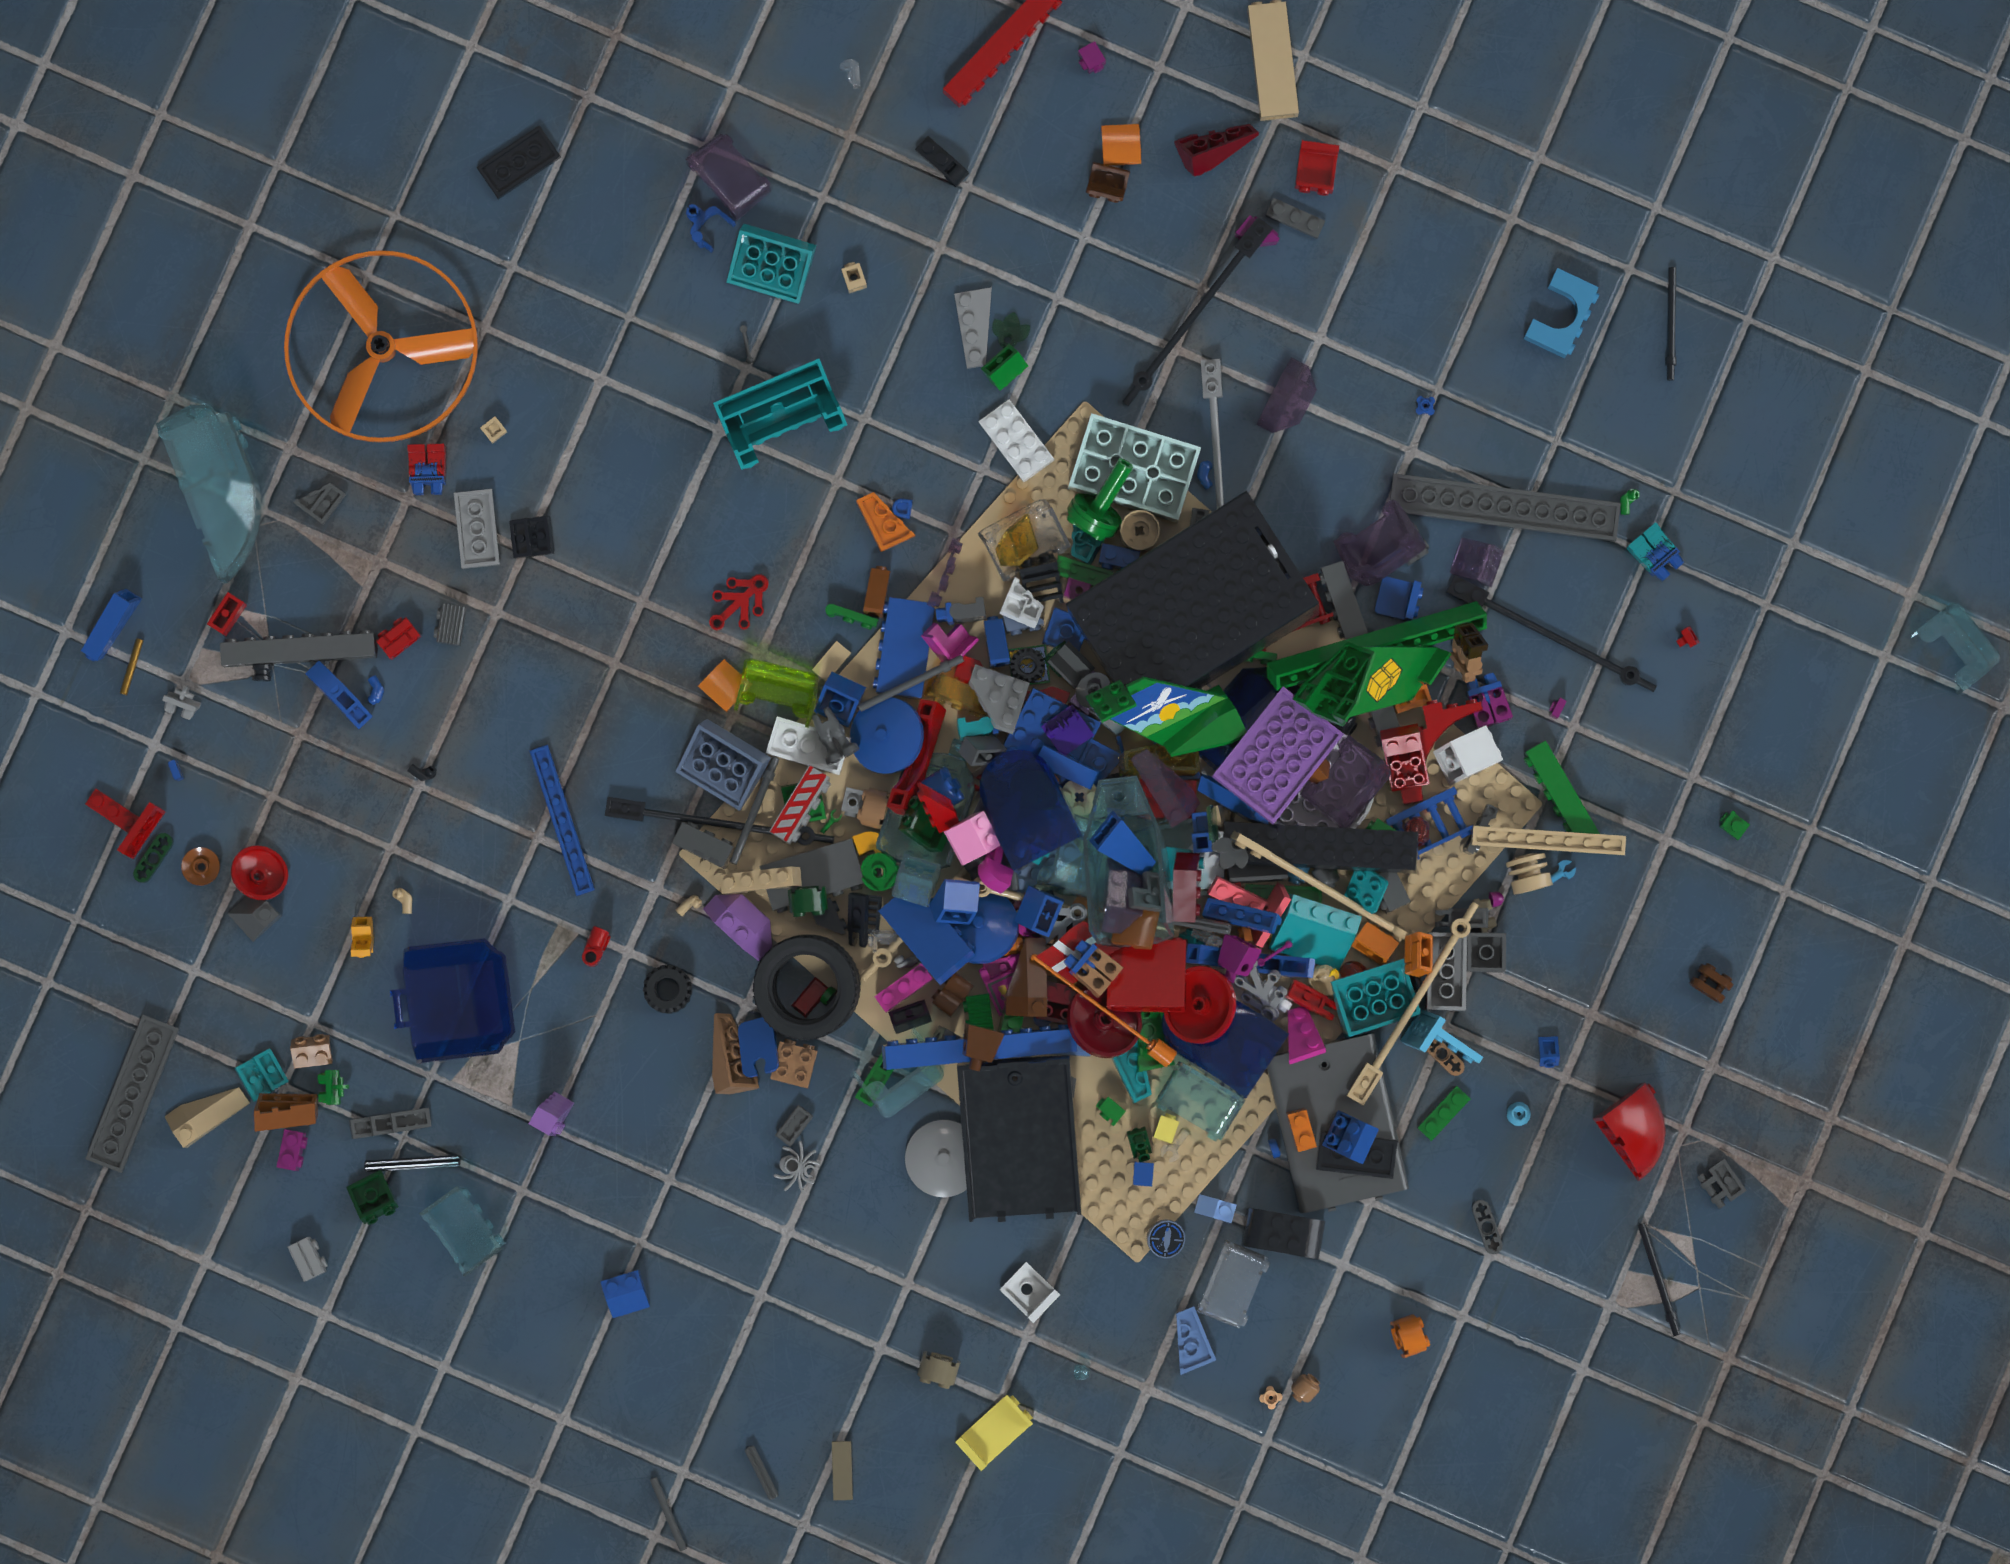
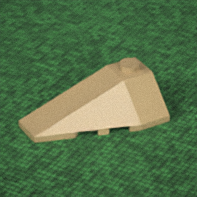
M238 1087L180 1105L164 1117L182 1147L188 1148L246 1107L250 1102Z

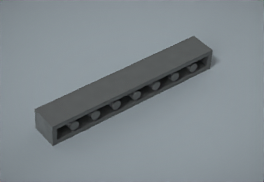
M360 630L359 634L343 631L340 632V635H332V633L327 632L321 633V636L313 637V634H302L301 638H294V635L282 636L283 639H275V636L263 637V640H256V638L250 637L244 638V641L237 642V639H225L224 643H220L221 666L224 668L252 666L253 664L273 665L377 658L376 635L371 633V630Z

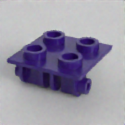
M1072 704L1041 726L1057 750L1064 755L1069 754L1094 736Z

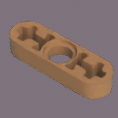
M1434 1039L1432 1043L1435 1045L1438 1041ZM1438 1042L1440 1045L1436 1046L1433 1052L1429 1050L1432 1046H1429L1426 1052L1450 1075L1458 1076L1463 1073L1465 1068L1463 1061L1448 1049L1443 1042ZM1439 1048H1444L1447 1051L1445 1059H1439L1436 1056V1051ZM1452 1055L1454 1058L1451 1061L1454 1064L1457 1062L1460 1064V1071L1455 1070L1452 1072V1065L1450 1063L1445 1065L1443 1062L1447 1061Z

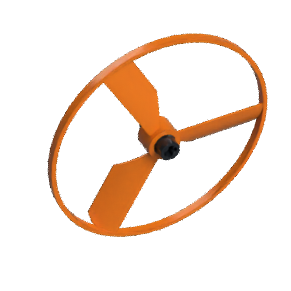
M380 250L358 253L343 258L322 270L309 282L291 310L285 331L284 353L287 372L296 394L305 407L319 421L332 430L356 440L381 443L395 442L417 436L431 429L445 419L459 404L475 372L478 338L471 309L458 287L448 276L432 264L406 253ZM369 256H395L418 262L439 274L456 291L467 310L472 328L393 339L389 333L377 331L378 306L350 270L339 266ZM321 278L367 335L366 349L371 356L347 374L330 415L331 423L316 413L301 394L292 373L289 357V339L295 314L306 294ZM396 350L421 365L466 359L473 353L471 368L461 392L450 407L428 425L416 431L394 437L377 438L350 433L379 362L384 363L393 359Z

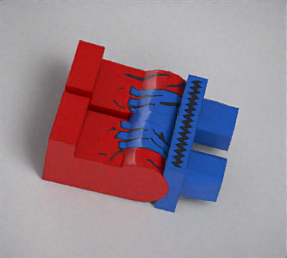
M425 444L407 445L409 483L412 486L413 494L424 495V486L431 485L432 495H442L443 485H446L445 444H427V448Z

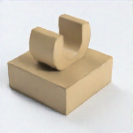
M495 416L480 427L492 444L507 433V430Z

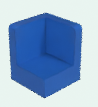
M1134 1162L1133 1185L1152 1187L1154 1163Z

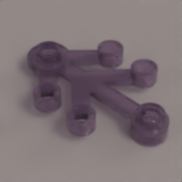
M953 538L950 543L948 552L951 555L941 577L938 591H932L927 605L935 608L936 606L939 608L942 596H939L940 592L946 593L949 585L948 574L953 575L956 567L955 554H960L963 543H960V538Z

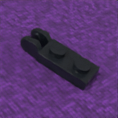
M854 892L848 894L847 931L850 946L857 944L858 933L859 946L865 948L868 944V894Z

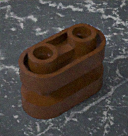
M1709 963L1701 964L1697 969L1701 974L1699 979L1692 977L1689 984L1710 999L1722 1004L1725 996L1721 993L1724 989L1727 991L1731 990L1734 985L1731 982L1732 978L1724 973L1720 975L1715 971L1716 968ZM1707 979L1717 984L1715 989L1705 983Z

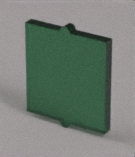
M1209 805L1206 807L1209 840L1213 843L1218 840L1216 807Z

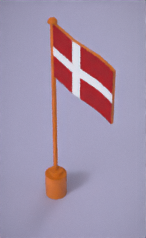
M1083 921L1069 929L1045 951L1038 955H1031L1032 961L1038 962L1148 1044L1146 1047L1148 1049L1147 1054L1164 1067H1167L1173 1061L1177 1051L1159 1038L1149 1041L1073 984L1078 980L1069 973L1070 969L1063 961L1069 954H1072L1079 960L1082 954L1075 947L1081 940L1090 945L1095 944L1097 948L1108 956L1121 949L1104 935Z

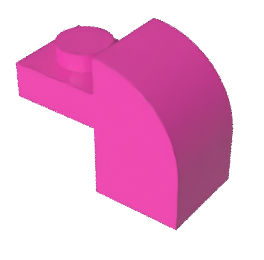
M1001 846L987 853L985 860L978 865V875L981 881L988 888L1000 894L1010 887L1014 872L1013 869L1001 864L1004 848Z

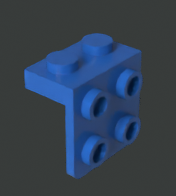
M1387 576L1383 577L1375 605V613L1405 621H1411L1413 617L1417 618L1419 606H1416L1417 600L1422 598L1424 590L1421 587L1422 582L1414 580L1411 583Z

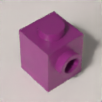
M1095 41L1078 50L1079 64L1083 70L1087 69L1090 74L1092 72L1098 73L1104 69L1106 60Z

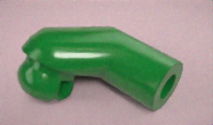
M1629 489L1620 497V515L1630 514V504L1640 496L1637 489Z

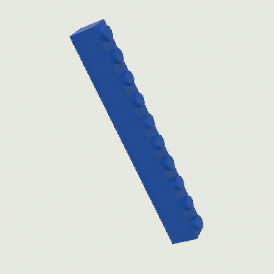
M1060 1024L1058 1028L1051 1029V1026H1040L1039 1030L1033 1031L1032 1028H1020V1032H1013V1029L1001 1030V1033H1004V1037L994 1059L1077 1052V1043L1069 1031L1068 1024ZM964 1034L960 1038H956V1035H945L944 1039L937 1040V1037H925V1041H918L917 1038L906 1039V1043H898V1040L887 1041L886 1045H882L883 1068L886 1070L970 1062L971 1057L962 1054Z

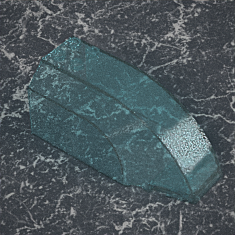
M229 412L209 415L161 434L197 529H202L205 536L202 542L207 548L218 580L223 584L228 583L248 559L255 544L261 521V493L254 467L246 449L249 445L246 437L242 433L240 434L239 430H242L239 419L236 416H232Z
M1137 776L1098 780L1091 814H1089L1088 825L1083 836L1089 932L1098 945L1120 948L1131 947L1129 945H1114L1111 939L1119 906H1129L1128 889L1132 887L1143 889L1142 875L1099 852L1089 841L1109 814L1115 811L1156 861L1150 872L1159 873L1162 912H1159L1160 915L1153 944H1158L1174 937L1170 870L1163 834Z

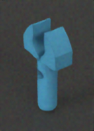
M1563 860L1558 863V871L1551 875L1552 883L1561 877H1566L1569 880L1574 876L1576 867L1570 872H1563L1565 866L1572 861Z

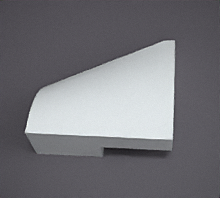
M1015 577L999 614L1035 629L1044 606L1038 600H1035L1029 590L1026 591L1019 583L1020 580Z

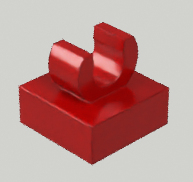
M1690 626L1681 631L1683 637L1676 641L1679 647L1688 643L1690 648L1700 643Z

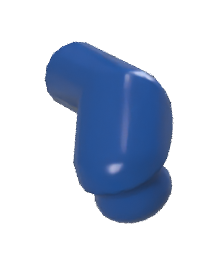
M1208 460L1200 463L1197 472V478L1205 490L1213 486L1208 477L1213 465Z
M376 675L368 679L373 688L371 695L368 697V701L372 705L379 703L384 694V688Z

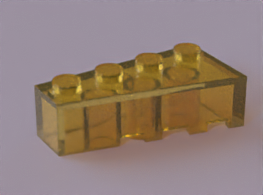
M1158 743L1124 751L1118 757L1119 775L1194 776L1200 771L1199 751L1171 757L1165 747Z

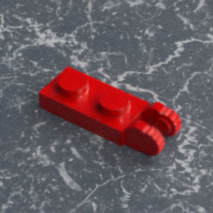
M1292 980L1285 998L1327 1020L1332 1021L1334 1019V1015L1331 1012L1323 1009L1325 1005L1337 1010L1334 1001L1300 981Z

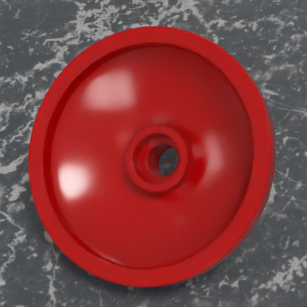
M250 846L241 850L234 858L231 865V877L237 889L247 897L256 900H268L279 895L285 888L288 881V869L283 858L274 850L264 846ZM253 876H257L259 880H255Z

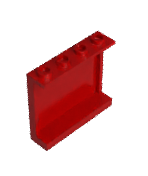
M1155 937L1152 949H1136L1129 945H1117L1121 949L1113 952L1109 957L1120 964L1123 969L1107 987V1009L1110 1012H1186V940L1179 937L1172 938V940Z

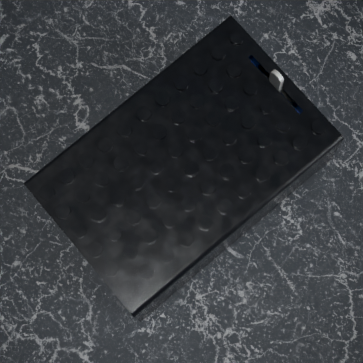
M1247 491L1066 603L1069 615L1112 683L1120 680L1125 688L1127 684L1141 677H1147L1201 689L1319 615V602Z

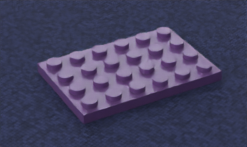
M1285 687L1281 688L1212 776L1272 825L1344 735L1327 720L1317 717L1293 700L1295 695Z

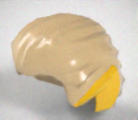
M1329 965L1314 967L1313 978L1308 979V984L1318 992L1330 996L1333 995L1331 982L1341 979V975L1336 968L1334 969Z

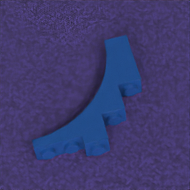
M1188 944L1186 963L1225 969L1218 965L1220 947ZM1261 953L1258 959H1264L1270 954ZM1275 955L1266 961L1264 966H1257L1256 968L1258 973L1269 974L1271 970H1277L1280 972L1281 977L1313 978L1315 959Z

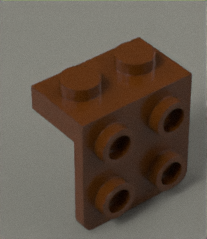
M1093 162L1086 193L1093 198H1108V201L1114 203L1123 201L1130 171Z

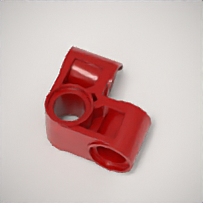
M593 926L582 953V960L588 967H595L599 964L611 938L608 931ZM589 953L596 954V960L592 963L586 961V956Z

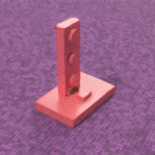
M1216 876L1207 891L1208 895L1221 901L1277 913L1280 917L1291 901L1285 886L1278 882L1267 900ZM1251 929L1255 944L1263 948L1271 933Z

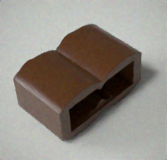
M958 973L953 974L944 982L946 984L942 990L937 989L931 997L934 999L932 1004L949 1017L954 1014L974 987Z

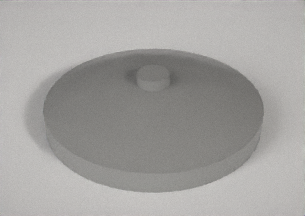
M950 1120L933 1121L919 1128L911 1137L905 1153L906 1169L913 1183L923 1192L936 1197H952L967 1190L962 1125L960 1123Z

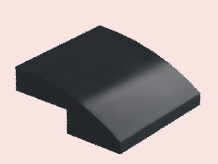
M550 516L509 521L514 559L554 554Z

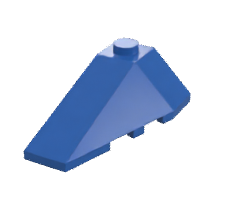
M1201 775L1197 791L1248 822L1269 824V821L1212 776Z

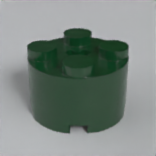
M819 886L797 887L795 892H792V888L788 889L789 912L793 913V917L805 916L806 912H812V915H822L828 909L826 886H822V889H819Z

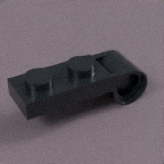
M929 136L915 149L919 155L944 175L946 180L954 187H957L969 175L965 167Z

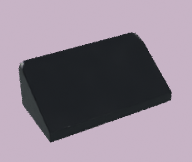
M925 999L888 1012L896 1034L932 1022Z

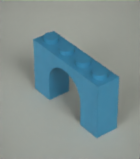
M1557 268L1548 289L1565 296L1572 302L1575 308L1574 322L1566 328L1556 329L1533 319L1523 339L1562 358H1565L1567 354L1571 355L1575 347L1573 341L1575 337L1579 338L1583 331L1581 324L1583 320L1587 321L1591 314L1589 307L1591 303H1596L1600 295L1596 293L1599 287Z

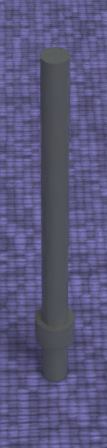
M959 655L949 661L946 659L940 662L939 666L859 704L858 707L862 712L942 672L946 673L952 670V667L964 662V658L962 655Z
M772 757L768 769L763 773L762 777L764 779L730 859L732 864L737 865L769 784L776 775L774 772L780 760L777 757Z

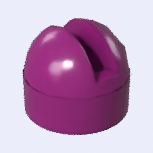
M1497 891L1489 892L1488 898L1492 907L1500 906L1504 901L1503 895Z

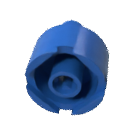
M945 766L921 782L949 798L953 806L965 799L963 793L959 790L962 788L957 778L953 779Z

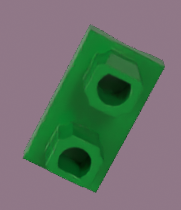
M325 1070L324 1073L318 1074V1083L326 1084V1092H319L318 1101L326 1103V1105H340V1097H344V1089H349V1085H343V1077H339V1070Z

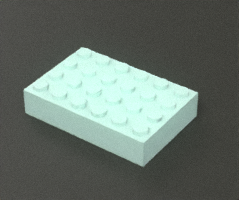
M1091 413L1068 489L1096 497L1119 458L1129 461L1133 465V469L1112 503L1134 510H1145L1156 517L1178 523L1201 447Z

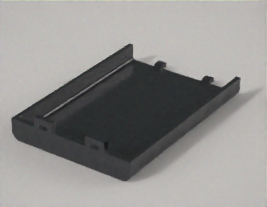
M1057 1055L993 1060L992 1063L982 1061L980 1071L968 1069L970 1062L958 1063L957 1075L969 1222H973L975 1218L998 1217V1222H1006L1005 1216L1046 1214V1219H1054V1213L1077 1212V1215H1081L1070 1056ZM1017 1076L1018 1080L1014 1081L1012 1077Z

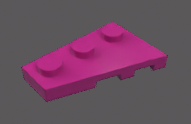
M1302 1006L1288 1011L1289 1064L1326 1053V1048L1308 1009Z

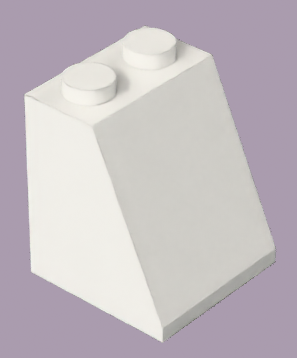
M1487 726L1450 741L1433 751L1449 786L1503 760L1501 752L1497 748L1492 733L1488 730Z

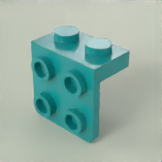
M1355 870L1344 896L1363 906L1369 913L1374 914L1377 912L1388 887V880L1374 871Z

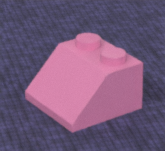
M984 811L971 814L944 831L961 865H965L1002 845Z

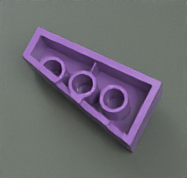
M554 1091L548 1099L538 1106L528 1124L549 1136L560 1135L565 1127L563 1122L574 1102Z

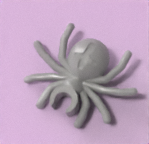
M802 1141L798 1142L800 1158L793 1149L786 1146L782 1147V1149L790 1151L794 1155L784 1156L779 1163L780 1169L790 1175H773L778 1179H790L793 1177L791 1182L784 1188V1191H787L793 1185L797 1177L801 1192L804 1191L801 1178L808 1183H815L805 1176L813 1177V1175L807 1174V1169H815V1167L808 1164L819 1166L820 1162L807 1160L812 1154L816 1153V1150L809 1152L803 1159Z

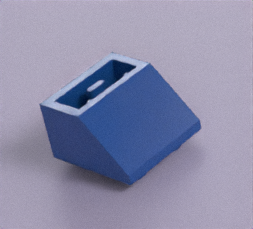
M944 879L930 903L935 922L970 925L978 910L979 882Z
M1028 885L1014 921L1036 933L1050 937L1064 899Z
M1338 1110L1322 1145L1363 1164L1379 1129Z

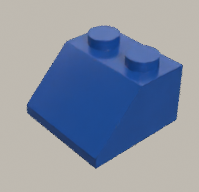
M831 672L823 686L814 712L826 717L823 708L828 706L839 723L849 728L866 687Z
M639 1270L600 1281L612 1318L650 1307Z

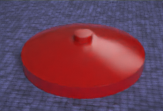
M1195 966L1186 969V1012H1164L1166 1023L1178 1038L1186 1042L1205 1044L1218 1039L1227 1031L1235 1016L1236 995L1231 982L1220 971L1210 967Z

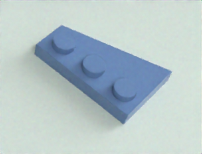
M1193 1306L1176 1313L1180 1375L1216 1361L1195 1307Z

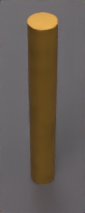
M136 638L120 694H128L144 640Z

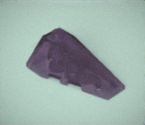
M1148 749L1130 758L1166 822L1173 828L1189 818L1200 804L1192 787Z

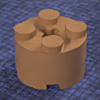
M874 788L864 790L862 795V801H864L863 808H859L857 819L860 820L861 825L880 830L886 829L883 825H888L892 812L887 807L891 792Z

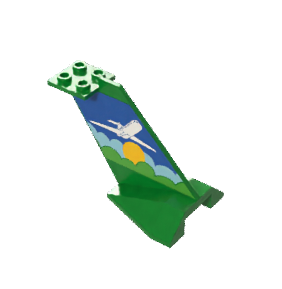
M1141 677L1127 684L1126 688L1118 680L1085 696L1102 723L1110 719L1164 746L1171 757L1232 744L1242 739L1247 733L1235 706L1220 685L1213 686L1207 690H1201Z

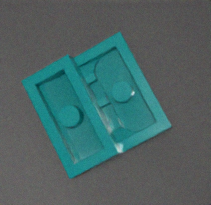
M270 1048L235 1068L253 1102L257 1101L259 1093H271L289 1082Z

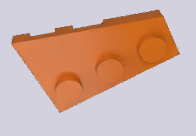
M874 492L856 500L880 552L916 536Z

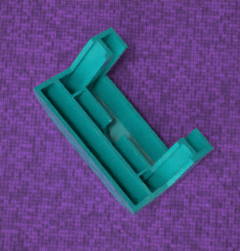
M816 359L713 403L741 470L751 468L756 463H759L753 445H760L765 440L779 437L784 432L798 429L803 424L812 423L818 418L823 417L829 432L839 431L844 426H847L841 407L831 389L820 359Z

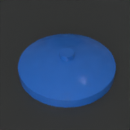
M893 697L862 712L859 710L854 717L850 729V743H856L860 748L854 753L857 760L865 768L881 774H893L909 767L918 757L924 741L923 724L917 711L907 702Z
M991 893L985 897H979L978 910L970 925L949 923L952 927L956 925L963 933L960 937L964 941L968 939L974 946L972 951L976 956L968 963L985 964L996 961L1008 953L1015 944L1019 933V923L1014 921L1017 912L1013 904L1006 897Z

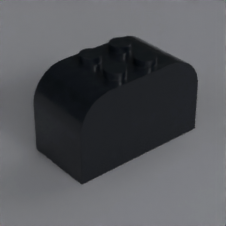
M1247 1208L1241 1246L1319 1260L1325 1221Z

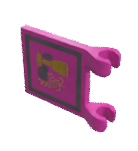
M1013 954L1007 956L1011 970L992 979L985 967L979 969L980 976L999 1016L1002 1015L1006 1002V993L1017 966V961Z

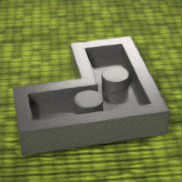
M1145 871L1142 873L1143 889L1135 887L1128 889L1129 908L1163 912L1165 911L1162 873Z

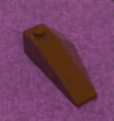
M1025 938L1015 972L1006 993L1005 1015L1047 1017L1046 968L1035 960H1031L1032 954L1038 955L1046 950L1045 938Z

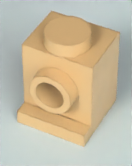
M855 262L844 265L845 268L841 270L849 294L867 288L860 263L855 264ZM851 275H856L857 279L853 281L850 277Z

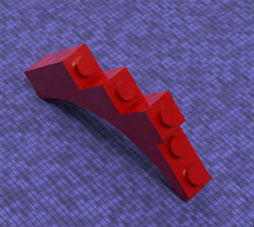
M1477 699L1465 701L1466 705L1458 706V703L1446 705L1447 709H1443L1442 702L1438 703L1437 700L1426 702V705L1423 706L1427 729H1424L1423 726L1419 727L1425 762L1434 743L1445 730L1458 720L1483 710L1481 701L1477 702ZM1422 786L1401 790L1404 805L1423 801Z

